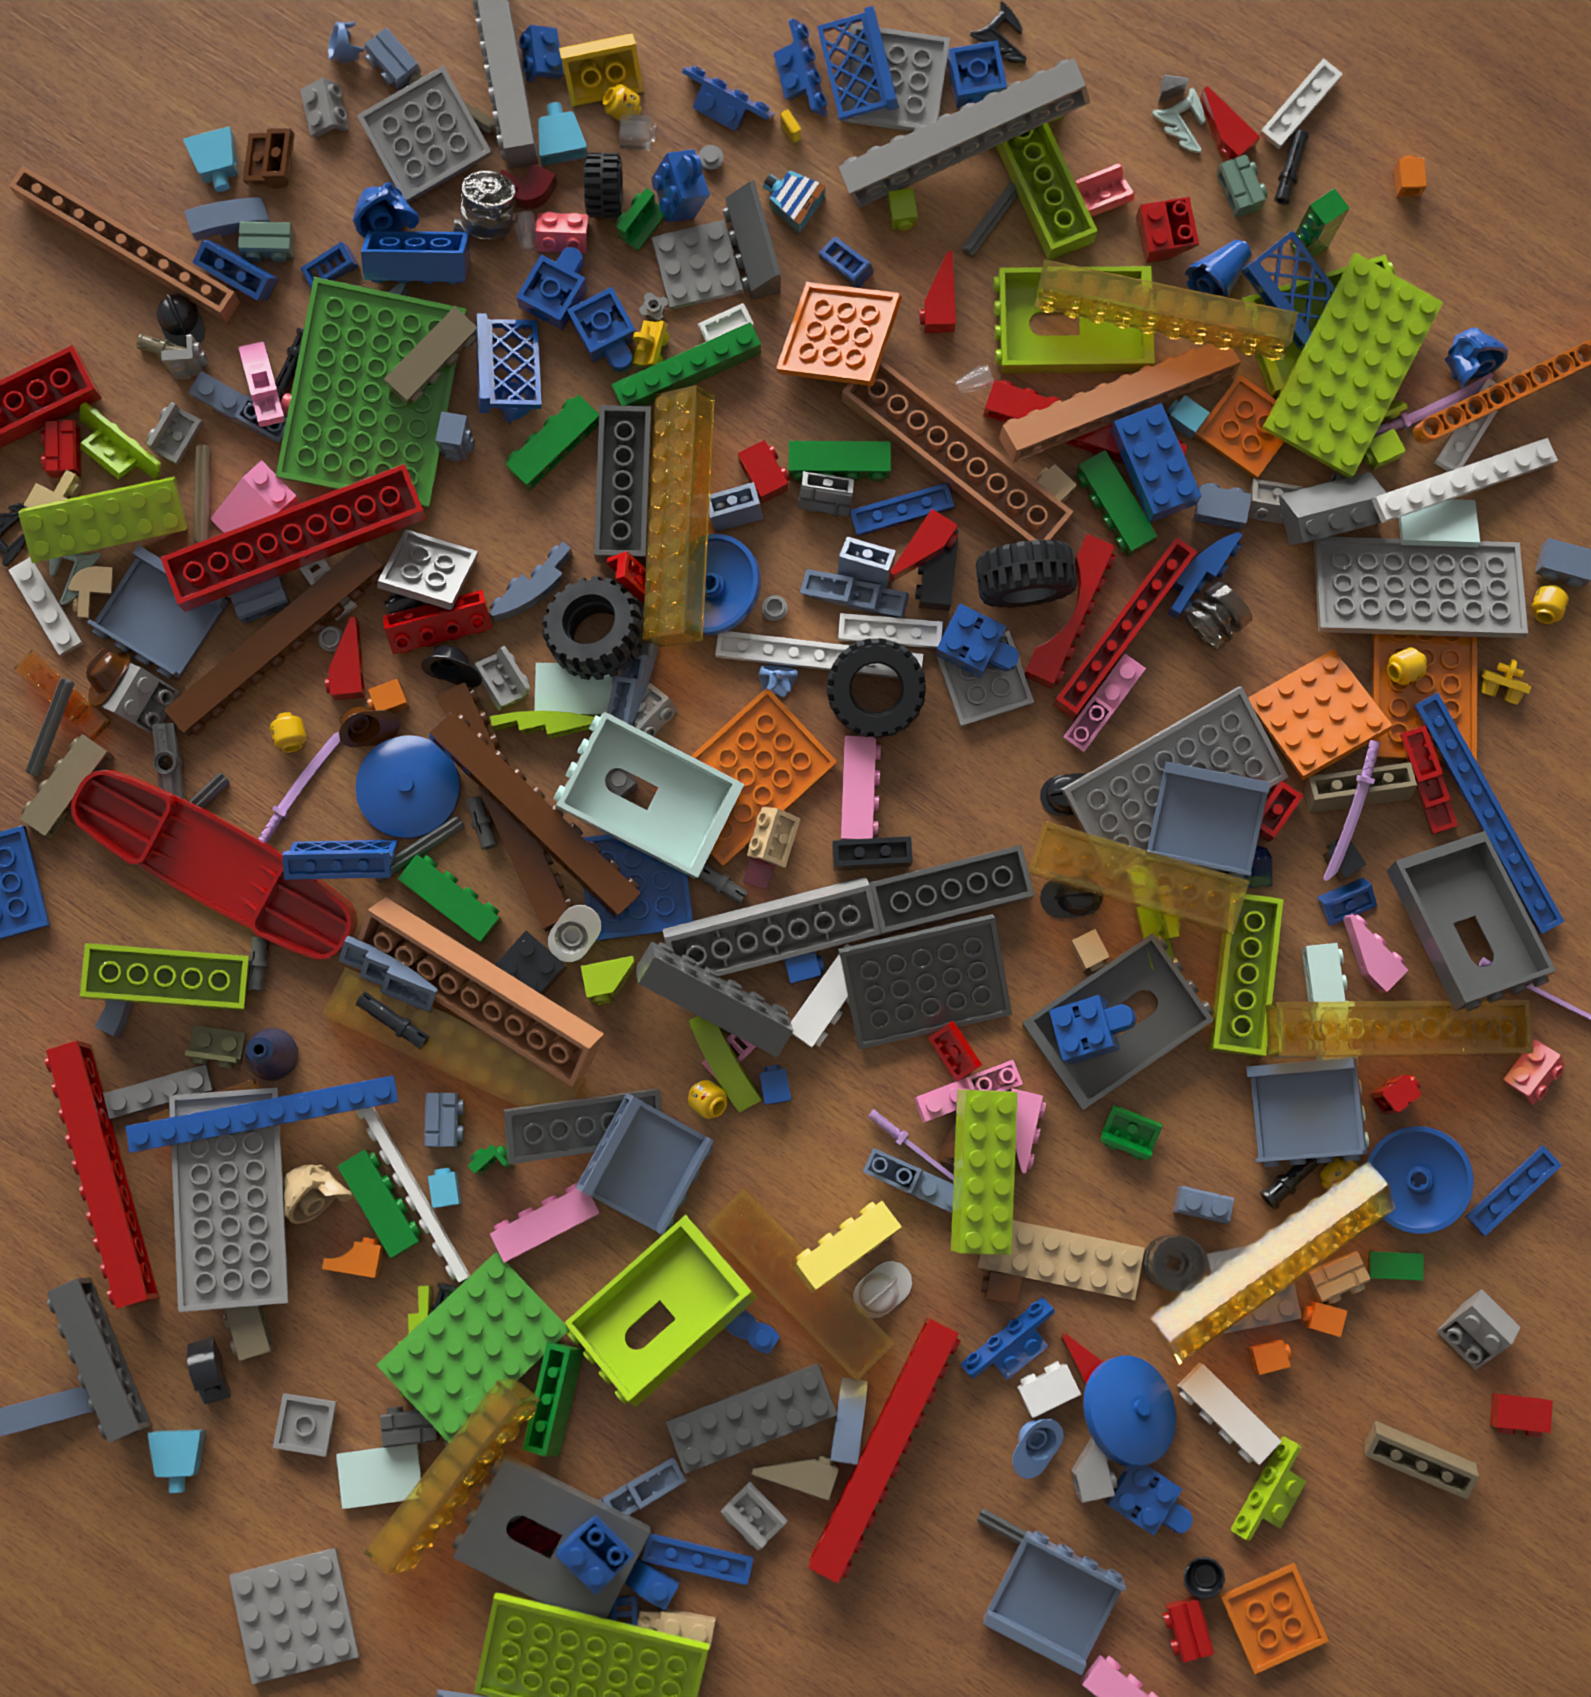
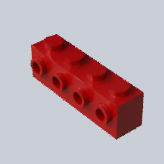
M483 590L458 596L452 610L426 604L383 616L384 629L393 654L408 653L412 649L424 646L431 647L439 642L457 640L462 636L473 633L480 634L493 628Z

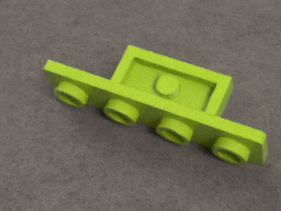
M86 402L81 404L79 419L94 431L93 434L81 442V450L117 479L123 477L136 466L154 480L160 477L161 463L156 456L149 454L136 440L129 438L116 424L109 422L96 408H92Z
M1153 865L1134 867L1128 870L1142 938L1145 939L1152 933L1155 937L1160 935L1168 946V949L1165 951L1172 959L1174 956L1170 940L1180 936V923L1178 918L1175 917L1173 909L1174 896L1169 891L1168 885L1158 887ZM1149 956V961H1150L1151 969L1154 970L1153 965H1152V962H1151V959H1150V956Z
M1284 1436L1281 1437L1280 1440L1282 1442L1275 1448L1231 1527L1232 1532L1247 1541L1252 1539L1262 1519L1281 1529L1307 1482L1289 1471L1302 1447Z

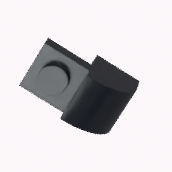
M214 1337L187 1344V1364L191 1382L195 1392L199 1391L204 1404L231 1397V1389L222 1372V1355Z

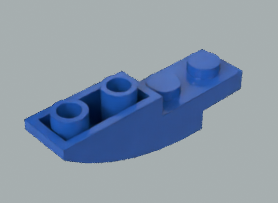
M1241 533L1231 534L1215 542L1201 552L1185 568L1172 587L1180 592V595L1171 607L1168 615L1177 619L1180 613L1185 615L1193 603L1189 600L1193 592L1199 594L1206 580L1212 583L1216 576L1222 577L1229 566L1225 563L1228 556L1230 555L1234 558L1242 546L1238 542L1242 536Z

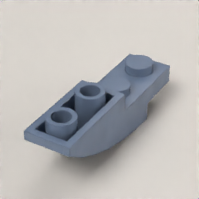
M200 371L188 395L211 407V410L263 437L280 443L287 420L285 416V422L259 427L254 404L250 396H244Z
M562 542L559 547L555 545L547 555L548 560L543 565L539 564L533 570L530 580L523 574L518 579L516 577L513 578L507 585L506 590L508 591L503 597H497L490 605L491 610L489 614L495 622L508 619L532 608L550 595L564 581L563 574L559 570L573 555L571 547L565 542Z
M873 1148L863 1173L952 1213V1183Z

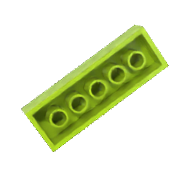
M1048 123L995 146L1012 183L1015 184L1016 192L1048 261L1094 243L1098 230Z
M175 476L23 508L18 512L32 563L180 532L188 528Z
M1231 892L1226 896L1213 1005L1214 1014L1212 1015L1214 1021L1211 1022L1208 1051L1258 1058L1266 1056L1284 899Z
M85 943L80 999L243 1011L249 956Z
M957 1089L951 1251L966 1254L1011 1255L1018 1092Z

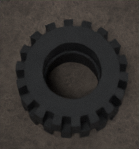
M587 153L584 163L585 210L589 218H619L622 213L623 170L622 159L619 153Z

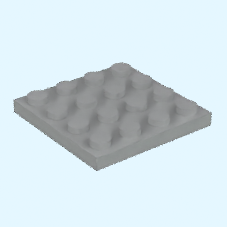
M852 24L850 33L858 37L863 29V25ZM880 28L899 108L889 110V107L849 118L842 122L911 132L920 125L926 124L928 126L936 122L939 114L950 38ZM849 38L848 52L855 42L851 38ZM859 44L854 55L864 60L869 52V48ZM850 59L845 70L855 75L861 64ZM865 66L859 78L870 83L875 72ZM845 75L843 76L842 88L844 90L847 88L848 84L852 80L851 78ZM856 81L850 93L860 98L866 86ZM871 89L865 101L870 104L880 102V94ZM846 97L842 104L843 112L854 109L857 101Z
M444 65L357 115L395 186L402 192V196L405 197L407 203L493 155Z
M337 1547L229 1575L252 1684L360 1656Z

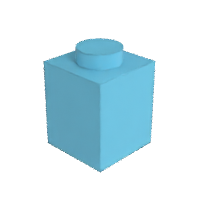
M1186 395L1180 402L1175 400L1167 411L1170 414L1168 419L1171 426L1191 440L1210 413Z
M450 1168L434 1170L435 1175L428 1176L432 1208L462 1204L458 1172H451Z

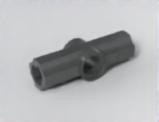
M175 723L152 725L155 748L153 766L158 773L159 788L185 799L182 777L184 760L179 752L177 726ZM170 756L173 765L167 770L164 763L166 758Z

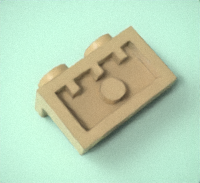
M762 807L757 817L753 837L749 843L747 856L762 859L778 867L786 868L801 818L778 808Z

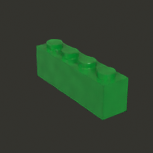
M1335 188L1309 205L1295 233L1313 258L1329 247L1350 209ZM1291 241V250L1295 255L1296 247Z
M579 394L574 399L569 398L562 405V410L556 416H550L538 433L534 432L526 439V445L519 451H513L508 456L507 463L505 464L508 472L527 491L530 492L599 426V414Z
M789 441L788 475L796 481H802L803 471L854 479V482L859 481L860 478H870V481L882 482L885 479H890L891 442Z
M1106 450L1079 464L1076 471V479L1082 488L1086 487L1089 492L1091 505L1094 509H1099L1103 515L1102 522L1108 531L1112 530L1118 549L1130 557L1153 544L1158 535Z
M417 854L398 877V880L481 944H484L502 921L498 916L500 911L489 902L484 906L477 900L479 895L468 886L463 890L456 884L459 880L447 870L444 874L437 870L438 863L426 855L422 858Z
M363 1150L337 1167L389 1257L395 1258L422 1242L419 1237L422 1231L415 1220L410 1222L406 1215L409 1209L401 1197L399 1199L396 1198L392 1191L395 1189V1185L389 1175L384 1176L379 1168L382 1166V1163L375 1152L370 1153L369 1150Z
M547 1342L522 1450L545 1457L560 1456L584 1349L564 1343Z

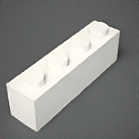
M840 955L837 956L791 1021L793 1028L791 1035L811 1049L815 1044L820 1047L828 1035L825 1032L826 1028L830 1023L833 1025L837 1023L843 1014L840 1008L845 1001L849 1003Z
M1198 1363L1177 1385L1182 1390L1179 1395L1190 1406L1195 1403L1201 1409L1198 1414L1209 1425L1214 1422L1221 1429L1218 1434L1227 1443L1231 1444L1234 1442L1240 1448L1238 1454L1249 1464L1253 1461L1260 1465L1282 1442L1204 1364Z

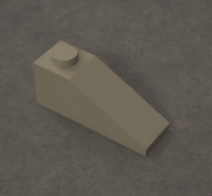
M820 1455L819 1460L808 1458L753 1467L752 1475L829 1500L839 1467L834 1465L835 1461Z

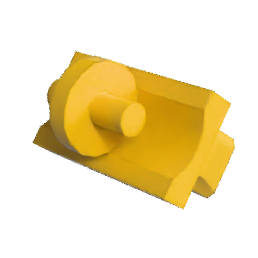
M643 321L641 332L633 334L632 339L637 342L632 361L635 366L651 367L663 361L662 355H660L661 348L668 344L670 337L666 332L668 326L666 322Z
M1511 659L1508 665L1498 663L1497 670L1504 672V675L1484 668L1481 676L1484 678L1481 686L1482 693L1495 697L1500 684L1507 686L1508 689L1504 700L1516 705L1519 704L1524 693L1529 694L1531 686L1512 678L1513 675L1522 678L1524 674L1523 670L1516 668L1517 660Z

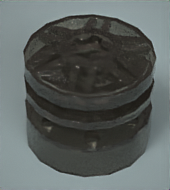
M479 171L466 177L461 187V226L468 234L476 238L497 239L504 237L513 227L514 184L506 176L493 171Z
M1216 581L1202 594L1203 601L1196 599L1192 606L1183 611V617L1201 641L1210 648L1220 651L1226 645L1225 642L1233 639L1232 631L1239 633L1253 619L1244 601L1227 585Z
M1180 1235L1157 1237L1146 1247L1142 1260L1144 1274L1151 1284L1159 1289L1178 1293L1191 1291L1200 1285L1206 1275L1208 1265L1206 1254L1200 1244L1189 1237ZM1170 1258L1176 1259V1263L1173 1264V1268L1167 1267V1263L1170 1262Z

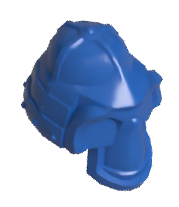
M387 182L382 187L376 186L364 189L357 200L352 221L356 228L355 231L366 238L368 231H400L404 226H407L409 230L415 228L419 223V215L406 202L402 192L394 187L391 182Z
M1472 327L1455 336L1445 362L1451 369L1453 379L1459 380V386L1463 389L1468 380L1486 376L1500 368L1508 358L1509 349L1504 343L1496 340L1493 336Z

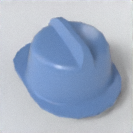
M1039 1419L1029 1421L1022 1426L1018 1435L1019 1443L1013 1453L1012 1460L1014 1471L1018 1476L1025 1479L1034 1478L1040 1475L1047 1467L1063 1442L1064 1433L1058 1422L1052 1419Z

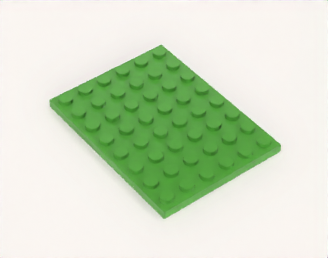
M314 277L276 477L337 490L405 464L422 507L429 508L440 453L435 440L441 411L447 412L456 362L451 367L446 365L441 370L442 376L434 385L429 383L423 389L425 393L416 403L411 401L408 406L384 385V379L455 306ZM456 307L464 315L466 314L465 308Z

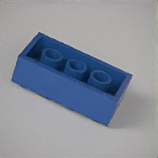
M368 231L361 249L363 280H371L374 283H381L385 280H392L398 283L421 281L426 284L436 281H447L449 284L465 282L471 261L469 232Z
M1162 403L1114 421L1110 430L1149 523L1197 505L1202 497Z

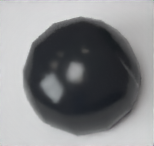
M1207 1556L1198 1557L1190 1561L1183 1573L1186 1589L1191 1595L1199 1599H1211L1217 1596L1225 1584L1226 1578L1223 1567L1217 1560Z

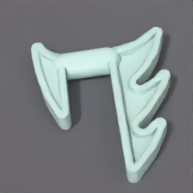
M1191 88L1185 100L1166 110H1153L1152 115L1160 122L1174 127H1165L1164 132L1184 140L1179 142L1180 147L1199 154L1201 147L1179 115L1190 108L1201 125L1205 122L1201 102L1195 90Z
M100 552L90 555L77 553L49 560V574L52 577L56 576L62 558L75 562L60 600L61 605L65 606L73 602L74 597H79V593L69 592L70 581L81 569L95 566L102 558Z

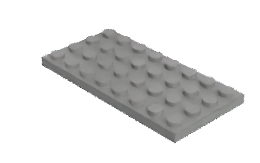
M1325 537L1314 540L1319 632L1526 638L1528 634L1520 542L1480 541L1478 547L1401 545V539Z
M1239 686L1061 789L1108 879L1113 880L1151 858V855H1147L1146 852L1166 761L1267 781L1271 783L1270 788L1288 778L1243 687Z
M278 1088L171 1095L169 1096L170 1118L279 1097ZM280 1125L172 1145L178 1312L289 1303Z

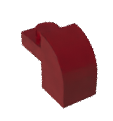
M534 163L524 180L502 169L497 176L500 190L508 196L513 197L515 195L516 205L521 209H535L544 205L558 184L555 173Z

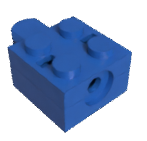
M998 40L950 48L948 50L947 66L956 108H961L968 103H978L992 92L999 93L1007 89Z
M695 149L667 153L652 176V187L657 191L660 200L659 207L665 215L667 223L694 219L710 196L702 173V162Z
M567 247L562 251L556 262L540 255L516 296L519 308L563 331L569 321L567 309L579 304L587 290L585 277L579 275L584 265L581 252L576 248Z
M612 287L567 309L569 320L592 363L606 357L611 368L616 372H625L631 368L633 357L627 345L634 342L632 337L636 329Z
M959 604L936 649L935 656L981 678L988 664L1006 672L1014 669L1019 659V652L1016 648L1000 641L1006 629L1005 625Z
M1100 995L1049 1010L1062 1060L1070 1065L1120 1050L1116 1033L1129 1030L1136 1023V1014L1130 1007L1121 1004L1109 1008L1107 1000Z
M1147 1465L1126 1466L1117 1480V1488H1113L1115 1496L1107 1497L1104 1501L1108 1506L1153 1536L1161 1524L1176 1533H1184L1192 1525L1190 1511L1176 1502L1182 1488Z

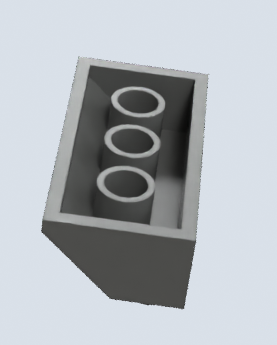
M750 181L726 197V207L722 208L725 222H730L732 231H729L732 246L737 245L739 254H735L738 269L744 270L745 277H742L745 293L750 292L751 299L754 300L781 293V273L755 181Z
M1367 472L1355 475L1352 478L1347 477L1278 495L1289 545L1305 543L1381 523L1372 499L1385 494L1386 491L1373 475Z

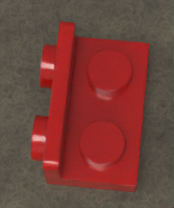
M627 551L607 558V565L616 572V580L626 587L645 606L655 603L657 582L655 576Z
M954 1021L928 1037L934 1050L938 1053L955 1081L958 1082L982 1066V1063Z

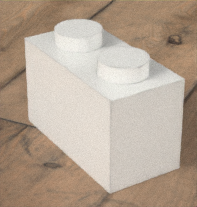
M1057 1361L1044 1368L1045 1373L1037 1377L1032 1373L1020 1379L1021 1384L1016 1387L1032 1418L1081 1395L1067 1364L1060 1365Z

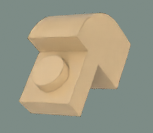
M66 470L54 492L36 483L24 506L28 508L75 498L80 493L82 481L76 474Z
M86 567L78 571L71 579L68 590L69 592L79 593V597H74L73 612H78L77 617L79 619H90L91 594L112 595L113 567Z

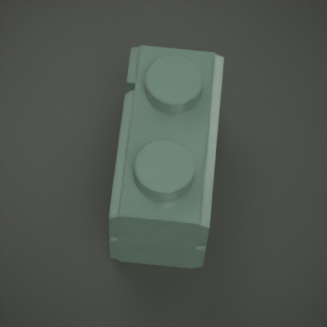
M1247 155L1221 163L1216 171V175L1234 217L1237 218L1261 209L1266 201L1267 191L1264 184H1259L1257 180L1258 171L1253 161L1250 162Z
M240 222L238 248L242 257L246 258L247 261L259 262L261 258H271L274 262H285L286 259L294 258L295 231L291 222Z

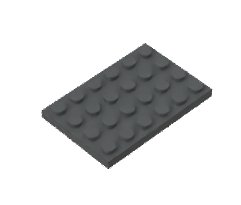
M993 914L838 949L859 1050L934 1033L952 1021L955 1022L957 1027L1012 1015L997 926Z

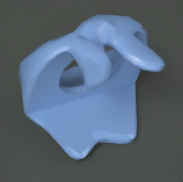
M336 22L334 24L328 48V58L330 60L347 63L359 59V53L363 52L364 48L349 43L348 35L351 32L346 29L355 26V22Z
M764 665L761 666L758 677L763 690L767 688V690H771L773 694L780 698H785L791 692L795 681L798 680V671L790 667Z

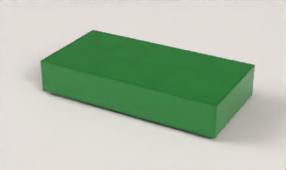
M1368 1251V1275L1370 1278L1423 1280L1424 1254Z

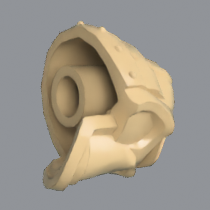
M303 1165L288 1172L283 1180L284 1217H287L294 1224L309 1222L316 1218L331 1205L335 1198L344 1203L352 1199L351 1191L337 1182L330 1171H326L324 1165Z

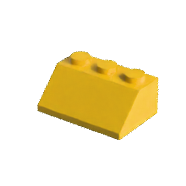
M633 34L559 48L571 106L602 101L607 90L617 85H624L635 93L645 92Z

